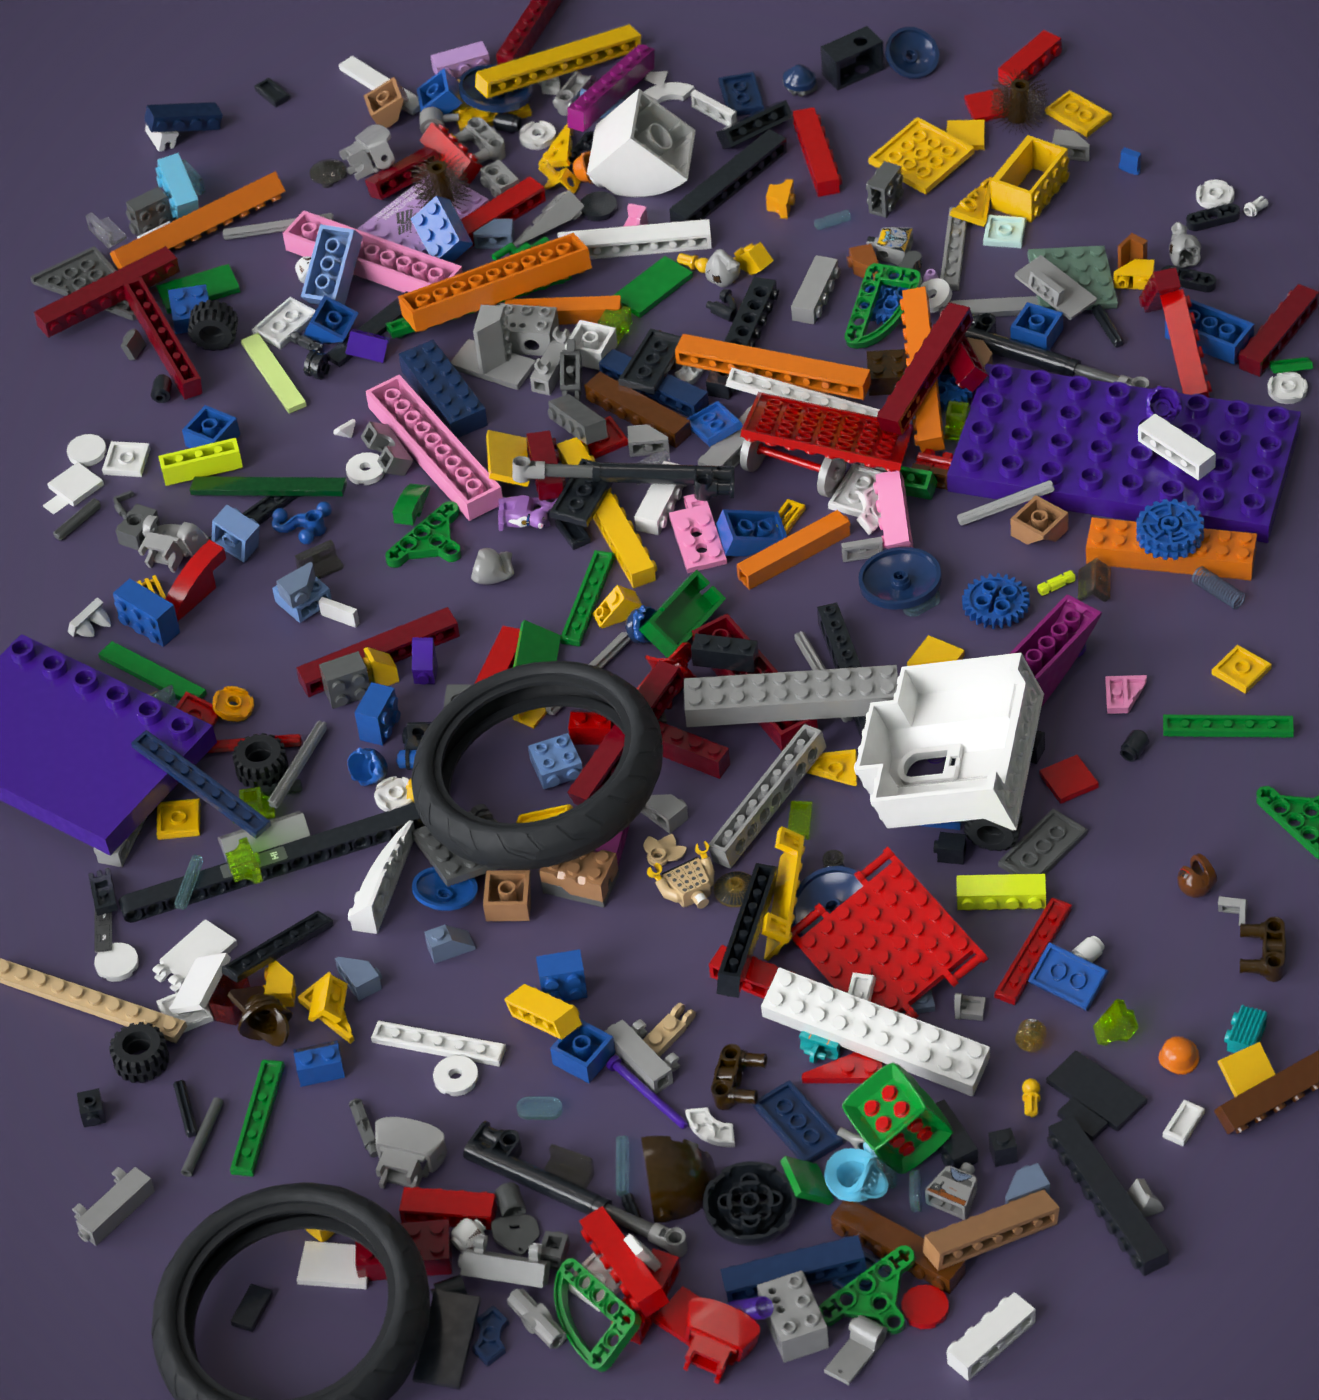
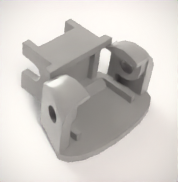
M382 125L368 126L355 137L356 141L354 144L339 151L342 160H348L350 165L347 168L350 175L355 173L356 180H360L373 172H378V169H387L395 163V158L387 143L391 139L390 131ZM383 155H386L387 158L384 161H382L381 157Z
M149 515L143 521L142 533L145 539L138 550L139 554L144 556L147 549H149V553L144 561L149 568H152L155 562L168 565L171 572L175 573L183 557H192L209 540L208 536L192 523L184 522L182 525L163 524L157 526L158 516Z
M385 1117L375 1122L376 1149L379 1157L376 1174L378 1177H381L379 1182L380 1188L384 1189L387 1182L411 1188L418 1187L422 1177L427 1178L429 1172L433 1173L443 1163L447 1154L444 1133L438 1128L421 1121L402 1117ZM427 1159L424 1170H422L420 1162L423 1163Z

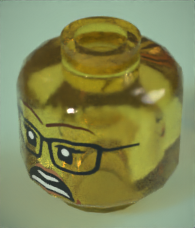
M1023 1020L1017 1029L1015 1042L1023 1051L1037 1052L1043 1047L1047 1036V1029L1039 1020Z

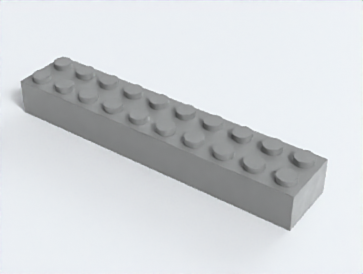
M897 665L684 678L686 726L700 727L866 716L867 712H869L870 703L894 700V693H896L898 686Z

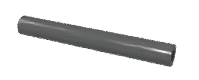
M218 1097L213 1098L182 1167L181 1173L184 1176L190 1177L223 1106L224 1101Z

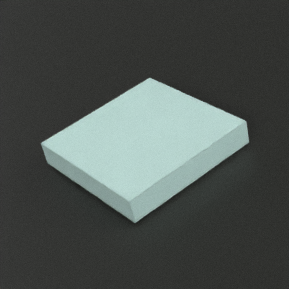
M988 215L983 246L1022 248L1026 218Z

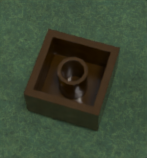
M905 349L866 351L867 369H870L871 375L869 396L891 395L896 383L902 378L907 367Z

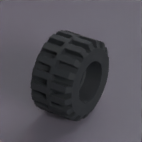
M218 300L199 302V305H195L190 313L188 336L193 343H196V346L204 347L203 349L224 350V347H230V344H233L236 339L237 313L233 311L231 306H227V303H220Z
M256 733L251 737H245L244 741L240 740L238 746H235L232 755L238 780L240 783L243 782L244 786H250L251 789L259 788L260 790L261 786L269 785L270 787L272 784L279 783L289 766L284 744L272 734L268 736L266 733L261 735Z
M1020 810L1017 830L1008 829L986 819L966 820L964 832L967 834L966 837L972 840L973 844L979 845L983 849L986 848L990 851L1008 850L1010 847L1015 846L1018 841L1023 821L1022 811Z
M139 1022L136 1025L131 1023L129 1027L124 1026L120 1032L117 1031L114 1034L115 1038H112L110 1041L109 1051L116 1073L122 1076L123 1080L127 1081L130 1079L131 1083H136V1081L145 1083L147 1079L151 1081L154 1079V1076H160L162 1074L161 1070L167 1068L166 1063H169V1052L164 1034L160 1032L157 1026L153 1027L151 1023L144 1025V1022ZM147 1050L142 1054L132 1055L137 1051Z

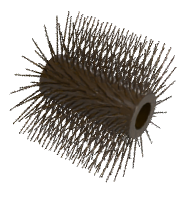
M1019 76L1017 79L1014 78V81L1011 79V83L1003 82L1002 86L997 88L1001 92L997 94L1000 98L996 100L999 102L996 107L1000 109L995 112V114H1000V117H1004L1007 120L1006 124L1009 121L1014 126L1016 124V131L1017 124H1020V130L1021 124L1024 125L1023 123L1029 125L1027 123L1029 121L1032 124L1034 123L1033 121L1037 119L1036 117L1041 114L1036 113V111L1047 107L1042 103L1047 101L1042 96L1048 95L1043 91L1044 89H1038L1043 84H1038L1040 86L1037 87L1034 86L1035 82H1033L1034 84L1030 83L1034 79L1028 82L1027 78L1026 80L1019 79Z
M438 157L437 161L432 159V163H429L430 165L419 162L427 167L421 168V170L425 171L420 172V174L417 172L420 176L412 180V182L416 183L413 188L417 189L415 193L420 196L417 200L422 199L421 195H423L427 203L435 196L449 199L451 202L457 197L458 199L456 200H461L462 198L460 197L471 196L457 191L460 190L467 193L468 189H466V186L467 188L470 186L465 182L468 179L464 176L466 173H463V177L460 175L466 167H463L461 171L455 162L452 166L450 160L446 164L445 160L444 162L442 160L439 161Z

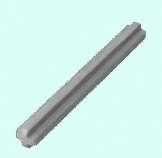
M1048 480L958 514L957 519L959 524L964 526L1030 501L1035 495L1041 497L1054 492L1055 488L1052 481Z

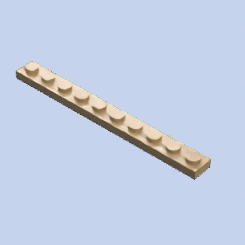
M0 958V983L127 1027L131 1023H134V1025L139 1022H144V1025L151 1023L153 1027L157 1026L160 1029V1032L164 1034L165 1040L177 1043L187 1028L186 1021Z

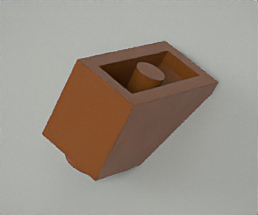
M872 244L849 248V256L846 257L847 265L849 268L852 267L854 275L864 278L868 266L878 263ZM876 271V272L873 274V280H874V277H875L876 273H879V271Z

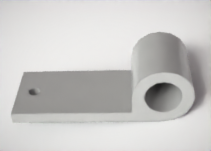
M862 1315L852 1319L849 1325V1330L851 1331L850 1339L824 1369V1373L847 1385H850L882 1345L887 1335L886 1327Z

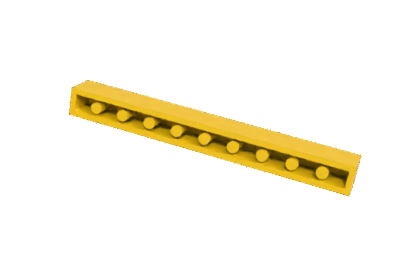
M629 24L477 71L475 87L486 98L494 97L627 55L638 44L641 45L642 35Z
M577 437L557 444L561 464L578 465L581 459L596 462L593 455H589L587 445L582 443ZM610 488L593 519L633 588L656 581V563L654 560H650L647 547L642 546L640 535L638 533L635 534L631 520L626 519L627 516L624 508L619 507L616 494L612 495Z

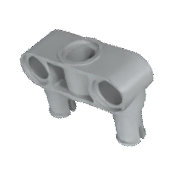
M471 118L468 121V125L464 127V130L455 134L459 139L458 143H464L469 140L477 145L480 151L474 155L479 158V163L488 159L501 161L506 157L504 139L482 118Z

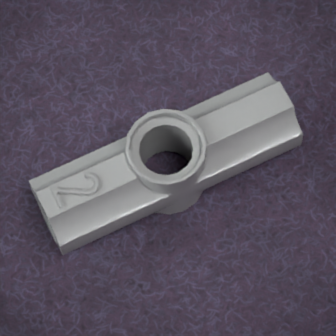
M517 1288L511 1292L507 1299V1304L519 1315L525 1328L531 1334L536 1333L550 1349H557L563 1345L564 1340L567 1338L566 1333L552 1319L549 1310L542 1303L537 1304L523 1288Z

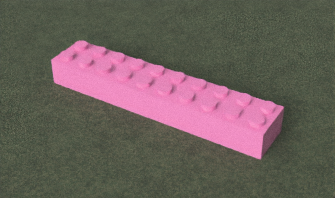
M303 211L283 233L287 251L303 257H312L320 224L354 229L363 236L353 275L403 293L406 291L411 292L463 273L462 266L307 211Z
M400 375L366 391L369 409L382 424L390 426L406 451L447 497L458 504L459 510L469 521L499 506V499L503 498L501 486L495 480L489 479V473Z

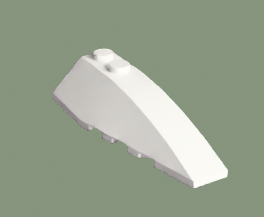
M409 820L385 846L371 866L360 891L356 892L355 904L348 912V921L351 922L352 930L378 934L414 841L412 838V831L415 830L413 821Z

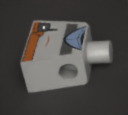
M963 1163L960 1169L946 1166L926 1188V1204L966 1220L977 1193V1178L973 1176L975 1168L969 1163Z

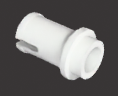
M1260 196L1255 201L1246 203L1244 213L1249 217L1256 216L1257 212L1268 206L1267 199H1264V196Z

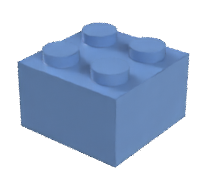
M226 505L212 520L211 541L222 546L226 552L245 563L258 548L260 525L254 519L244 516L237 508Z

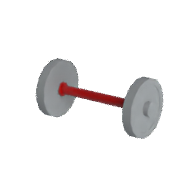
M745 439L740 453V466L743 470L749 472L756 471L766 455L819 472L817 491L819 495L829 498L834 495L842 482L847 462L844 459H829L825 457L821 465L769 448L765 442H749Z

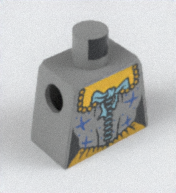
M883 227L879 237L868 236L867 244H872V247L876 249V258L878 260L900 265L905 254L911 251L913 228Z

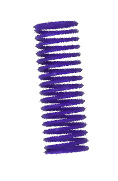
M766 1296L731 1301L727 1304L748 1314L754 1320L770 1317L774 1309L772 1301Z

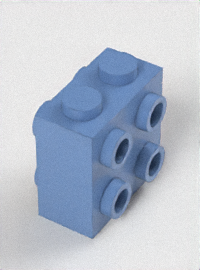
M317 577L310 599L293 609L279 595L277 585L272 588L275 602L299 623L320 610L318 601L321 597L331 599L329 587Z
M568 733L528 746L530 761L543 789L576 780L583 769L581 759Z

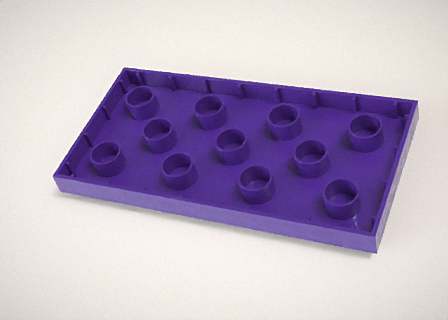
M1005 364L985 365L988 376L977 387L947 473L948 492L998 500L1051 480L1055 491L1043 495L1041 498L1065 511L1135 522L1139 518L1140 511H1145L1147 505L1153 506V502L1161 503L1163 499L1168 501L1177 499L1180 503L1186 501L1188 506L1194 505L1196 507L1195 511L1201 512V517L1204 518L1203 525L1206 529L1257 533L1258 542H1269L1300 431V411L1287 410L1281 406L1267 407L1247 404L1241 400L1228 401L1208 398L1202 394L1188 395L1179 393L1182 400V410L1175 420L1169 423L1216 453L1215 468L1200 480H1197L1138 441V426L1148 419L1146 414L1147 396L1150 391H1155L1157 388L1149 389L1130 386L1123 382L1110 383L1090 380L1084 376L1071 377L1051 374L1044 370L1018 369Z

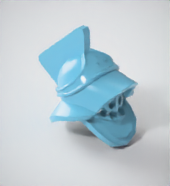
M853 1148L842 1149L834 1153L827 1161L824 1175L826 1185L831 1193L840 1200L849 1202L867 1201V1199L883 1197L888 1190L886 1176L877 1167V1160L873 1154L867 1151Z

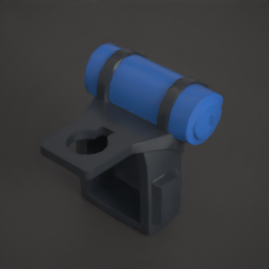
M409 722L404 727L402 733V741L405 744L404 750L399 751L396 759L400 769L406 768L411 770L413 768L417 748L431 722Z

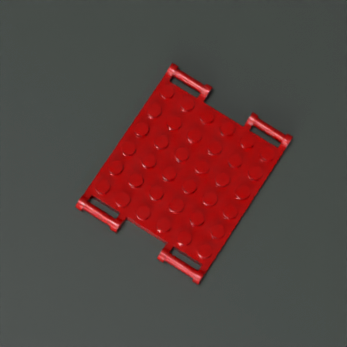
M887 846L882 850L883 853L862 871L858 870L853 874L863 887L830 914L818 903L811 913L790 929V932H792L791 939L835 989L848 993L853 973L874 975L876 981L870 1002L899 1013L905 1011L904 1015L917 1019L919 1016L911 1007L913 1003L944 978L952 987L957 986L960 979L978 964L986 962L989 958ZM890 860L892 862L870 881L866 879L886 861ZM820 916L824 918L801 938L798 936L800 932ZM975 954V956H974L973 958H971L967 963H965V964H964L961 968H959L955 973L951 974V972H952L953 970H955L959 965H961V964H962L965 960H967L971 955Z

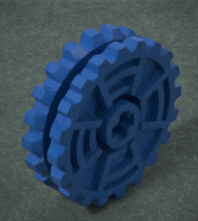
M1163 499L1161 503L1155 501L1153 506L1147 505L1145 511H1140L1139 518L1136 520V539L1139 542V547L1145 548V553L1147 554L1152 553L1154 558L1160 556L1163 560L1168 558L1178 560L1180 556L1186 558L1188 553L1194 554L1196 548L1201 547V541H1204V518L1201 517V512L1195 511L1196 507L1194 505L1188 506L1186 501L1180 503L1177 499L1172 501Z

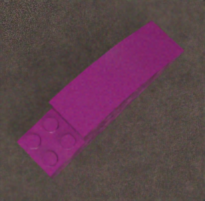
M1068 594L1009 653H1022L1044 693L1042 706L1078 657L1102 615V612Z

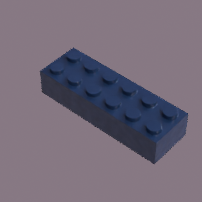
M433 339L399 353L403 374L427 406L456 438L488 425L485 407Z

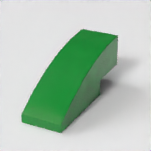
M410 483L403 490L392 512L394 523L414 526L417 516L420 517L430 491V485Z

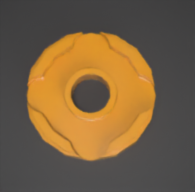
M227 686L220 691H216L212 700V708L222 719L238 722L251 716L254 709V699L243 688ZM229 702H236L238 705H231Z

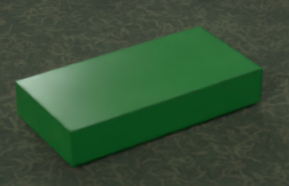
M1309 357L1269 362L1270 370L1273 374L1313 369V362Z

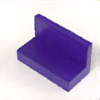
M352 329L345 354L383 363L390 338Z

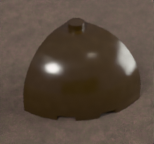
M671 1136L641 1137L654 1223L685 1218L701 1210L704 1207L703 1197L705 1189L710 1180H714L717 1177L711 1155L707 1151L704 1152L699 1149L698 1144L686 1139L680 1142L671 1140Z

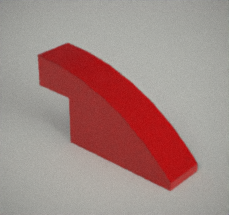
M210 539L188 561L165 600L174 604L178 621L216 589L213 571L226 560V554L222 546Z

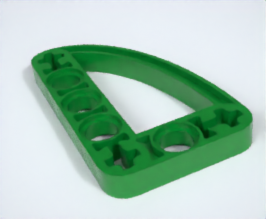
M873 263L868 266L845 332V341L848 347L860 349L872 346L888 336L902 321L901 314L905 313L904 310H901V305L898 306L893 315L881 327L866 335L882 284L908 289L919 288L922 278L918 270ZM876 271H879V273H876L875 280H873V274ZM892 273L899 274L897 279L889 278ZM869 286L875 287V290L871 293L865 291ZM864 302L870 304L866 309L860 308V305ZM857 319L865 320L862 325L854 324Z
M573 1258L566 1259L562 1263L554 1283V1303L559 1322L568 1340L590 1367L600 1372L607 1371L640 1328L641 1317L582 1263ZM572 1267L579 1273L577 1276L570 1271ZM587 1277H590L589 1286L583 1288V1281ZM569 1283L613 1322L592 1351L579 1334L572 1319L568 1304ZM604 1290L603 1299L597 1301L598 1292ZM618 1303L619 1308L617 1312L611 1314L612 1305ZM625 1315L630 1318V1324L623 1319ZM618 1335V1343L615 1346H611V1339Z

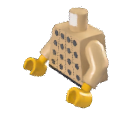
M704 841L706 848L704 851L699 850L698 844L695 846L696 853L701 855L702 859H699L697 856L661 873L662 866L659 863L654 864L657 873H654L651 867L647 869V875L656 879L655 884L665 899L679 903L682 907H688L695 903L699 909H702L708 905L709 900L707 897L711 895L710 887L714 884V868L710 856H707L709 844Z

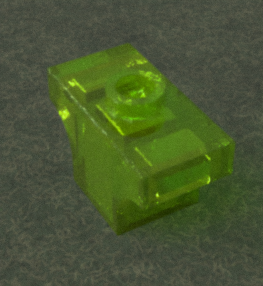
M623 306V308L616 311L605 309L598 321V324L616 328L618 345L624 335L629 332L632 323L631 308Z
M949 401L946 411L944 439H960L970 410L969 403Z
M260 787L239 790V798L267 819L276 818L275 808L269 806L268 800L270 796L264 795Z
M247 837L239 839L238 847L233 851L225 853L234 881L248 879L254 884L263 882L259 868L261 861L258 853H253Z
M1116 999L1093 1026L1098 1044L1105 1046L1110 1042L1118 1040L1127 1042L1139 1028L1134 1011L1127 1009L1125 1001L1121 999Z

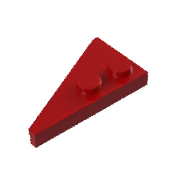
M854 1052L802 1073V1083H863L883 1067V1062Z

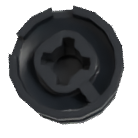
M317 350L310 351L304 362V374L323 380L324 374H328L331 366L328 364V361H331L330 355L326 353L320 354Z

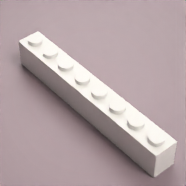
M709 219L558 232V238L574 233L588 247L590 259L712 249Z

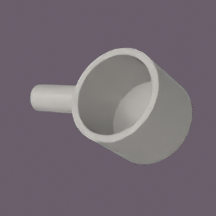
M427 107L419 114L420 131L424 134L431 122L439 126V124L444 125V122L459 121V114L443 115L440 109Z

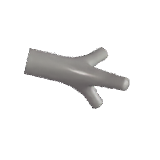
M840 1127L837 1133L838 1136L848 1140L855 1149H860L859 1144L865 1142L861 1136L843 1127Z

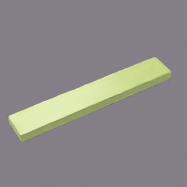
M259 333L242 339V346L287 412L290 414L306 407V401Z

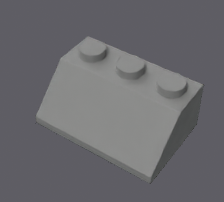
M480 306L473 331L479 374H485L507 361L508 354L512 353V343H509L510 329L507 328L508 314H505L504 306Z

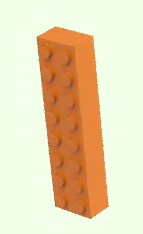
M1091 518L1086 544V564L1193 575L1197 568L1203 566L1209 572L1211 571L1214 575L1221 578L1252 580L1257 533L1204 528V541H1201V547L1196 548L1194 554L1188 553V557L1183 558L1180 556L1178 560H1173L1172 558L1163 560L1160 556L1154 558L1152 553L1147 554L1145 553V548L1139 547V542L1136 539L1135 521Z

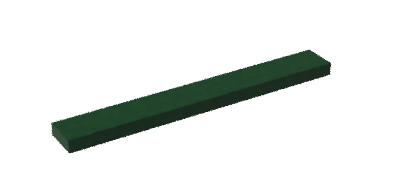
M194 477L190 493L191 495L343 496L347 486V479L332 477Z

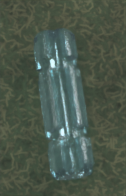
M848 210L840 211V214L837 212L825 216L824 219H815L814 225L817 230L825 229V226L828 228L842 223L841 221H849L851 215Z

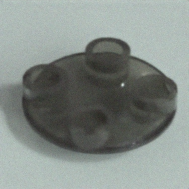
M325 159L311 167L310 177L314 182L322 184L324 188H330L334 183L347 177V169L345 164L339 160Z

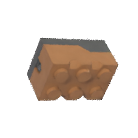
M606 850L592 851L568 862L543 867L539 871L543 893L603 908L619 877L617 855Z

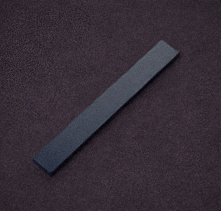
M145 730L131 743L132 748L257 839L271 826L270 820L149 731Z

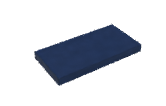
M790 1080L758 1098L756 1105L753 1104V1108L800 1160L813 1163L843 1145V1139L837 1135V1132Z

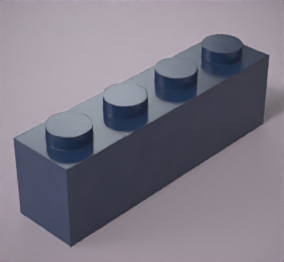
M216 102L152 104L146 107L144 121L151 133L220 130L223 114Z

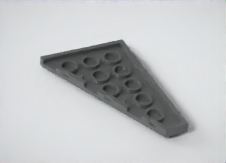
M93 246L30 278L34 285L67 296L116 270L100 251ZM126 299L105 309V311L132 321L137 319Z

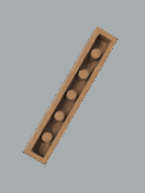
M1045 1190L1031 1193L1026 1197L1010 1201L1000 1207L992 1208L987 1212L971 1216L956 1224L930 1232L925 1235L923 1253L937 1270L944 1269L1056 1225L1060 1207Z

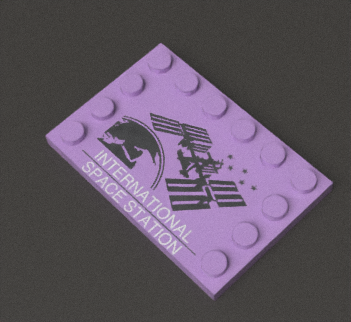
M413 186L357 229L422 253H428L411 221V218L425 204L423 200L422 204H420L421 200L416 199L419 195L415 193L417 189L413 188ZM466 187L468 189L467 193L460 190L457 191L471 196L460 197L462 198L461 200H456L459 203L454 202V200L452 203L455 204L453 206L459 218L462 219L489 202V199Z

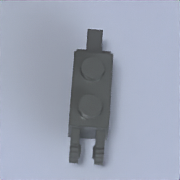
M567 339V350L560 352V389L562 396L568 394L575 395V399L580 401V395H582V356L580 349H576L575 339Z

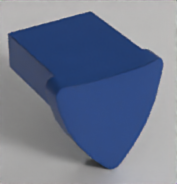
M1124 147L1121 151L1118 168L1125 172L1139 175L1141 171V153Z

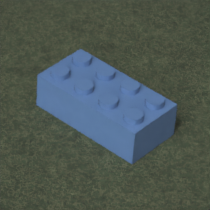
M320 224L301 294L304 300L310 304L319 305L324 295L345 305L363 236L354 229Z

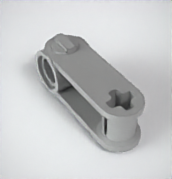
M579 71L572 75L553 100L554 107L558 110L559 114L568 116V107L580 97L581 89L588 90L595 84V76H586Z

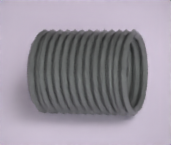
M504 1183L496 1189L495 1196L503 1218L526 1213V1206L517 1184Z

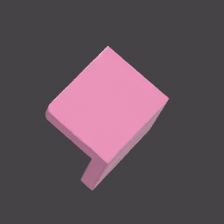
M629 204L628 219L623 227L648 225L646 207Z

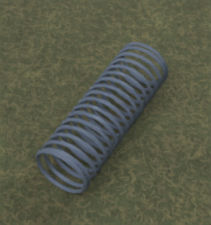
M1203 566L1197 568L1193 573L1192 582L1214 595V597L1233 609H1237L1245 599L1244 592L1242 593L1239 589L1237 590V588L1222 580L1219 576L1214 575L1211 571L1209 572ZM1203 568V569L1198 573V575H1197V577H1196V581L1194 582V578H1195L1196 573L1199 571V569ZM1241 594V597H1240V599L1237 601L1236 604L1239 603V601H1240L1241 598H1242V594H1244V597H1243L1241 603H1240L1238 606L1233 607V606L1236 605V604H1234V602L1238 599L1239 595Z

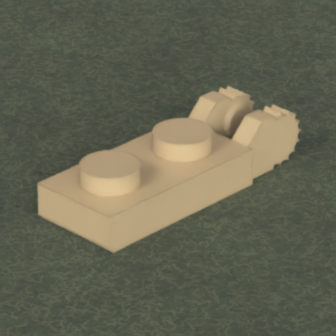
M682 1003L674 1006L671 1013H668L643 1039L659 1057L687 1030L686 1027L696 1016L695 1011L690 1009L683 1015L680 1021L678 1018L685 1009V1005Z

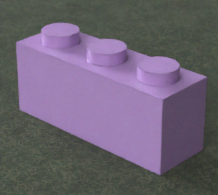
M483 41L431 55L432 69L435 75L445 68L456 78L462 76L471 68L490 64L489 53Z

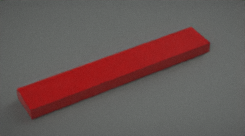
M1053 897L1050 899L996 989L994 998L1016 1005L1048 943L1053 942L1071 912L1072 904Z

